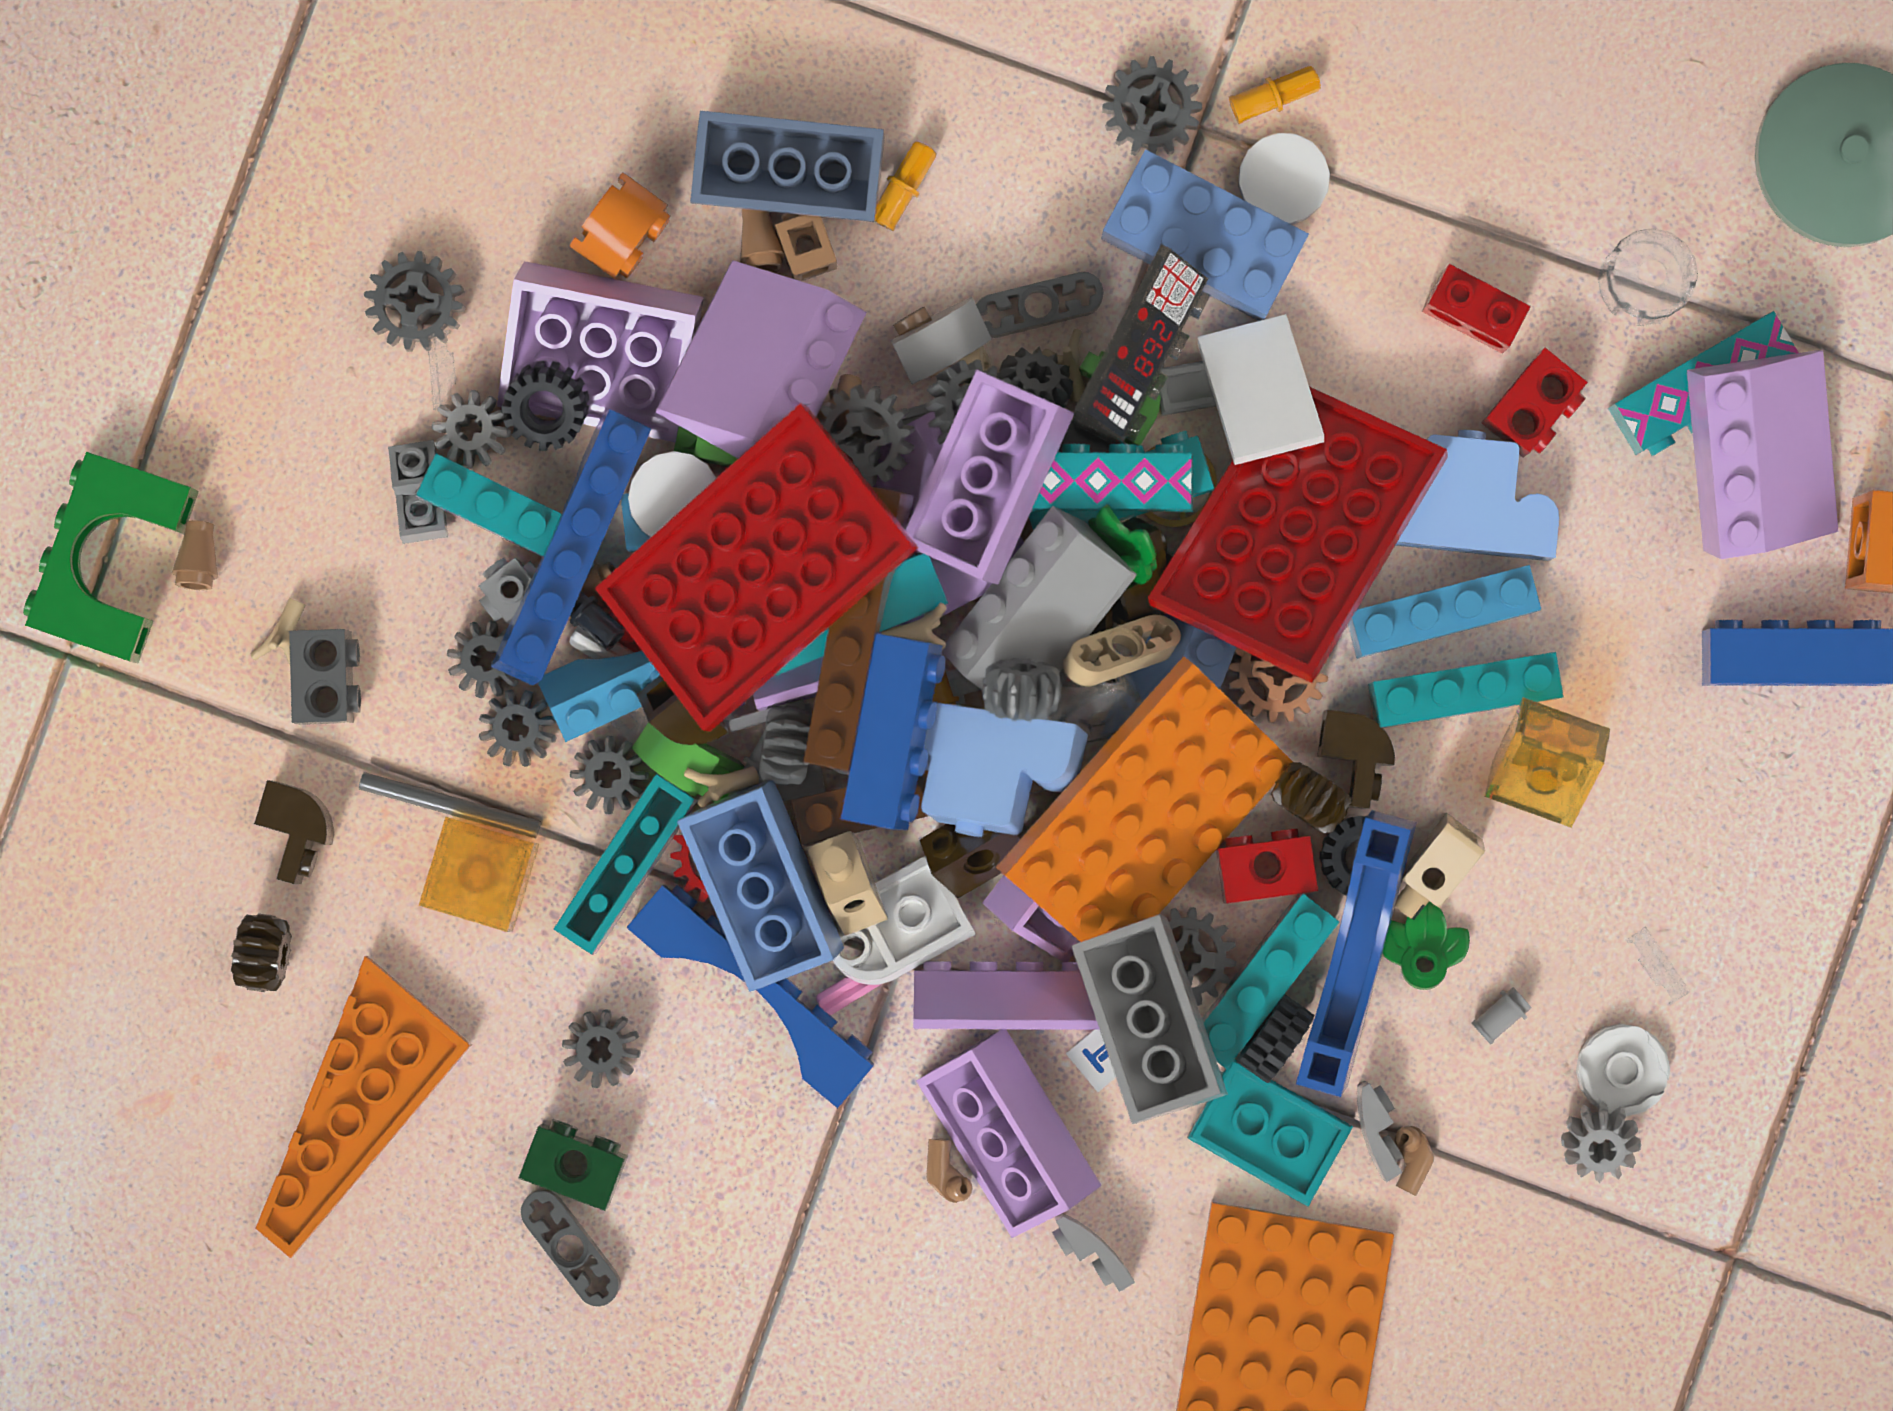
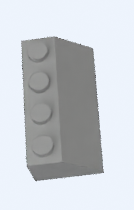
M1052 506L1009 561L999 584H991L947 640L946 647L942 650V653L966 679L981 690L986 667L995 664L999 660L1011 661L1013 658L1027 660L1030 658L1031 661L1035 662L1044 661L1049 666L1058 669L1060 673L1063 669V661L1074 642L1091 634L1137 574L1085 521Z
M1157 915L1072 945L1132 1124L1184 1110L1228 1094L1167 917Z

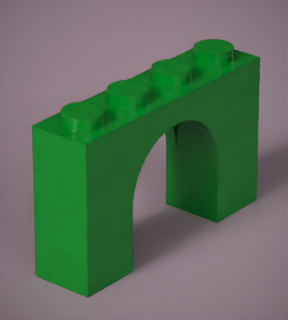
M86 452L83 461L78 459L72 469L69 485L73 486V490L68 504L62 503L56 514L54 528L58 532L53 547L47 546L42 554L39 572L43 573L38 589L31 590L26 599L23 614L28 616L25 626L139 664L153 620L107 605L89 591L82 578L80 568L83 546L90 534L101 524L122 517L140 519L184 534L186 522L189 521L199 491Z

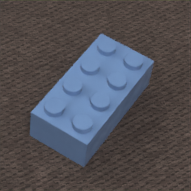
M1145 149L1103 229L1101 239L1160 270L1171 251L1205 278L1199 289L1200 291L1261 321L1266 318L1309 234Z

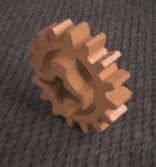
M1236 648L1235 654L1241 658L1240 662L1230 664L1228 670L1238 673V679L1228 685L1229 689L1241 688L1243 695L1239 697L1236 703L1239 706L1247 702L1252 703L1253 707L1250 716L1253 718L1257 717L1264 710L1267 711L1268 723H1274L1278 713L1283 712L1287 722L1294 720L1293 709L1298 708L1304 714L1311 711L1306 701L1308 698L1321 700L1323 695L1315 689L1316 683L1327 682L1328 676L1319 673L1313 684L1300 677L1292 676L1281 680L1279 686L1273 684L1272 676L1257 671L1272 668L1275 665L1267 661H1250L1252 654ZM1248 678L1257 680L1266 691L1265 701L1253 692ZM1292 685H1305L1304 690L1296 699L1283 704L1287 689Z

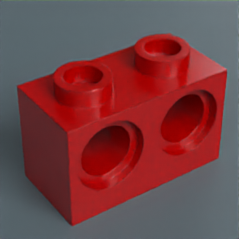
M1448 264L1438 279L1422 312L1503 354L1511 346L1531 306Z
M1545 347L1536 355L1481 424L1502 441L1516 443L1519 446V455L1523 458L1532 450L1540 454L1557 434L1551 427L1561 414L1569 419L1586 399L1580 391L1588 382ZM1544 377H1555L1561 382L1563 395L1560 399L1554 400L1544 395L1541 389ZM1525 412L1533 418L1534 430L1532 434L1522 435L1514 429L1512 425L1514 413Z

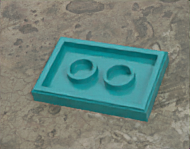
M1234 1059L1222 1074L1228 1094L1206 1102L1187 1138L1309 1207L1353 1126L1273 1080L1269 1083L1264 1082Z

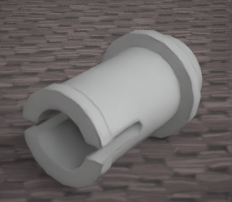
M1514 987L1507 993L1502 990L1500 992L1502 997L1476 1021L1472 1022V1025L1490 1045L1518 1019L1522 1017L1526 1020L1528 1018L1525 1013L1532 1007Z

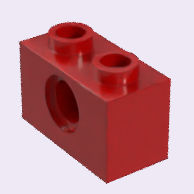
M1298 828L1271 832L1272 841L1253 843L1252 835L1225 838L1226 848H1218L1216 850L1223 903H1236L1318 891L1311 837H1299ZM1262 852L1272 853L1278 861L1276 874L1268 879L1259 877L1253 866L1255 858Z

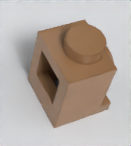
M789 213L781 216L783 222L775 224V228L785 253L792 279L804 281L837 269V260L821 217ZM801 238L811 239L814 243L812 250L809 252L799 251L796 247L798 240Z

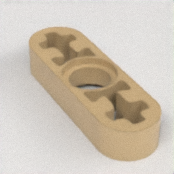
M1149 615L1079 639L1074 642L1063 661L1064 671L1075 683L1083 686H1094L1160 663L1172 655L1181 639L1180 630L1172 620L1165 616ZM1149 635H1150V636L1152 637V639H1149L1148 642H1147V644H1145L1146 640L1148 639V637H1149ZM1118 643L1126 646L1131 651L1132 657L1118 654L1112 644ZM1098 655H1099V659L1097 660L1096 664L1094 665L1092 662H1093V661H1096V659H1097V657H1098Z

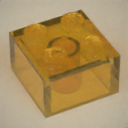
M1523 697L1492 760L1484 797L1572 828L1604 765L1610 728Z
M445 816L418 906L501 931L512 932L540 843Z

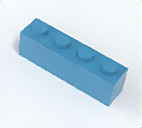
M1530 565L1357 609L1348 627L1356 658L1359 659L1525 616L1542 609Z

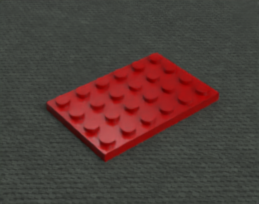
M1309 386L1324 433V442L1234 465L1232 460L1150 593L1148 600L1150 606L1313 684L1447 460L1448 453L1447 449Z
M800 403L598 584L595 589L703 731L710 732L919 547L808 406Z

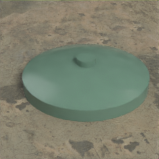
M1839 63L1820 67L1792 82L1777 96L1764 115L1755 145V167L1758 182L1766 201L1775 214L1788 227L1803 237L1829 246L1857 247L1872 244L1893 235L1892 73L1878 67L1859 63Z

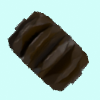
M1301 762L1290 763L1278 780L1275 781L1276 785L1271 792L1274 802L1322 833H1332L1337 825L1342 823L1352 803L1350 795L1344 789Z
M259 913L257 915H246L242 919L241 924L237 927L236 939L233 940L234 948L231 955V972L236 986L258 992L277 991L282 981L286 978V969L289 965V955L292 950L290 949L292 935L287 920Z

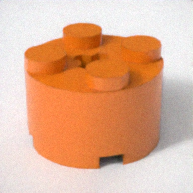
M622 172L618 177V183L622 185V188L619 190L611 185L582 225L584 231L581 234L585 236L583 242L574 237L570 244L572 249L613 279H616L619 274L626 279L630 277L643 258L642 255L644 253L639 250L640 246L646 238L655 242L669 223V218L671 217V215L665 212L668 204Z

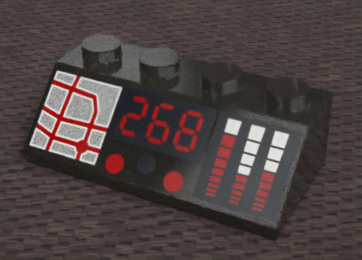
M1163 244L1160 245L1074 411L1073 425L1110 444H1124L1127 438L1134 442L1136 441L1147 419V416L1140 413L1148 397L1155 401L1158 399L1169 377L1161 373L1169 356L1178 360L1190 335L1183 332L1190 316L1199 320L1211 297L1210 294L1204 292L1208 278L1169 247Z

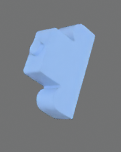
M1458 430V437L1431 435L1426 440L1446 448L1448 458L1395 546L1550 561L1556 558L1559 511L1553 500L1539 493L1529 494L1519 501L1515 500L1519 461V446L1516 443L1485 440L1486 432L1476 430Z
M935 702L937 706L935 722L930 730L927 729L924 748L928 751L925 770H929L921 809L937 822L956 825L955 831L961 834L982 837L983 831L988 830L1018 835L1023 828L1032 781H1036L1043 788L1052 792L1064 791L1080 773L1088 734L1077 724L1046 719H1032L1030 722L1026 720L1013 721L1010 718H998L995 714L982 709Z

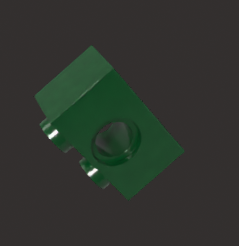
M552 1119L550 1126L544 1123L540 1124L537 1127L518 1178L606 1211L610 1206L628 1155L619 1152L621 1144L595 1135L593 1142L576 1136L577 1127L556 1119ZM578 1150L585 1155L587 1169L583 1174L573 1175L565 1169L563 1158L567 1151Z

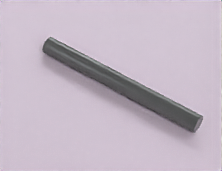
M364 772L360 780L359 790L536 839L540 829L541 821L370 773Z

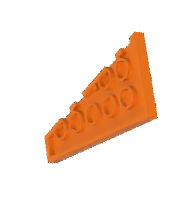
M364 956L358 977L351 994L348 996L334 1037L329 1043L305 1103V1109L297 1129L293 1133L288 1146L289 1149L255 1228L289 1258L294 1257L472 1046L469 1041L368 956Z

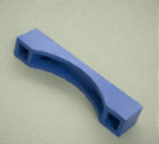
M611 409L599 419L552 537L506 630L491 667L530 685H535L542 680L652 428Z
M1374 810L1365 817L1334 952L1307 1040L1296 1085L1341 1097L1348 1087L1417 822Z
M678 884L672 890L666 885H662L626 927L661 958H684L711 964L734 974L745 982L719 919L713 914L707 920L693 909L698 901ZM788 978L757 989L756 991L774 1008L788 1030L798 1055L802 1079L838 1109L874 1066V1063L868 1059L873 1051L853 1034L847 1040L833 1029L838 1021L818 1004L811 1010L801 1002L798 997L803 991Z

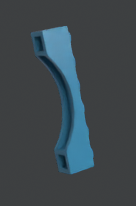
M639 651L624 656L603 659H577L545 674L538 684L565 742H568L641 708L637 693L660 676V674L644 652Z

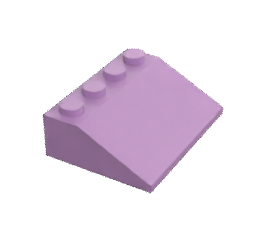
M733 260L704 314L656 413L739 459L800 403L808 406L815 417L817 416L867 312L827 289Z
M524 261L513 281L497 407L502 408L505 400L503 397L512 379L517 373L520 374L523 367L530 364L531 368H534L537 361H545V367H550L552 361L560 363V371L565 372L567 367H570L574 370L572 378L577 380L581 377L585 383L582 391H588L589 393L587 403L589 411L583 424L597 426L599 419L611 409L652 428L648 437L676 442L679 425L656 413V410L700 324L704 297ZM538 391L529 397V407L533 414L556 419L562 415V403L553 393Z
M1815 350L1687 370L1703 551L1719 559L1766 553L1838 532L1823 351Z

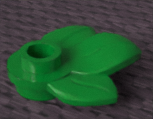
M1106 504L1097 513L1096 518L1092 517L1088 520V525L1137 574L1133 582L1143 585L1151 579L1152 572L1157 568L1156 553L1150 536L1146 530L1142 529L1130 532L1119 521L1110 506Z
M1429 901L1415 920L1407 917L1406 924L1391 920L1383 956L1390 962L1401 966L1402 976L1410 986L1420 990L1433 989L1444 980L1448 968L1459 964L1466 957L1470 944L1469 931L1461 927L1447 929L1446 919L1442 910ZM1420 959H1427L1432 963L1433 969L1430 972H1421L1418 970L1416 962Z

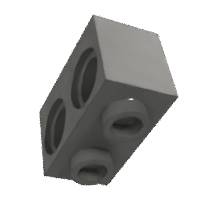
M346 629L289 631L292 723L298 725L354 723V713H360L361 711L360 686L353 685L352 668L359 667L360 664L358 639H352V632ZM331 641L337 650L336 659L329 666L321 667L315 659V651L321 643ZM332 687L338 695V703L332 711L323 713L317 707L316 697L322 689Z

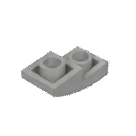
M972 297L931 316L932 321L891 340L911 384L948 367L992 340Z
M434 440L388 447L392 488L396 495L399 534L402 543L406 544L448 537L445 511L415 497L434 455L437 454Z
M1364 1081L1357 1086V1105L1361 1130L1381 1178L1388 1182L1403 1173L1396 1163L1403 1159L1396 1144L1389 1134L1383 1138L1379 1135L1380 1131L1394 1123L1388 1113L1395 1108L1380 1085L1373 1089L1370 1083Z
M1064 1213L1055 1217L1059 1228L1052 1233L1066 1256L1074 1252L1078 1260L1081 1261L1096 1252L1099 1258L1091 1263L1105 1286L1114 1282L1120 1292L1135 1283L1124 1263L1091 1229Z

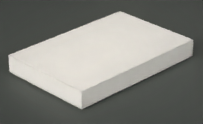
M1286 314L1198 336L1199 350L1234 465L1324 442L1322 426Z

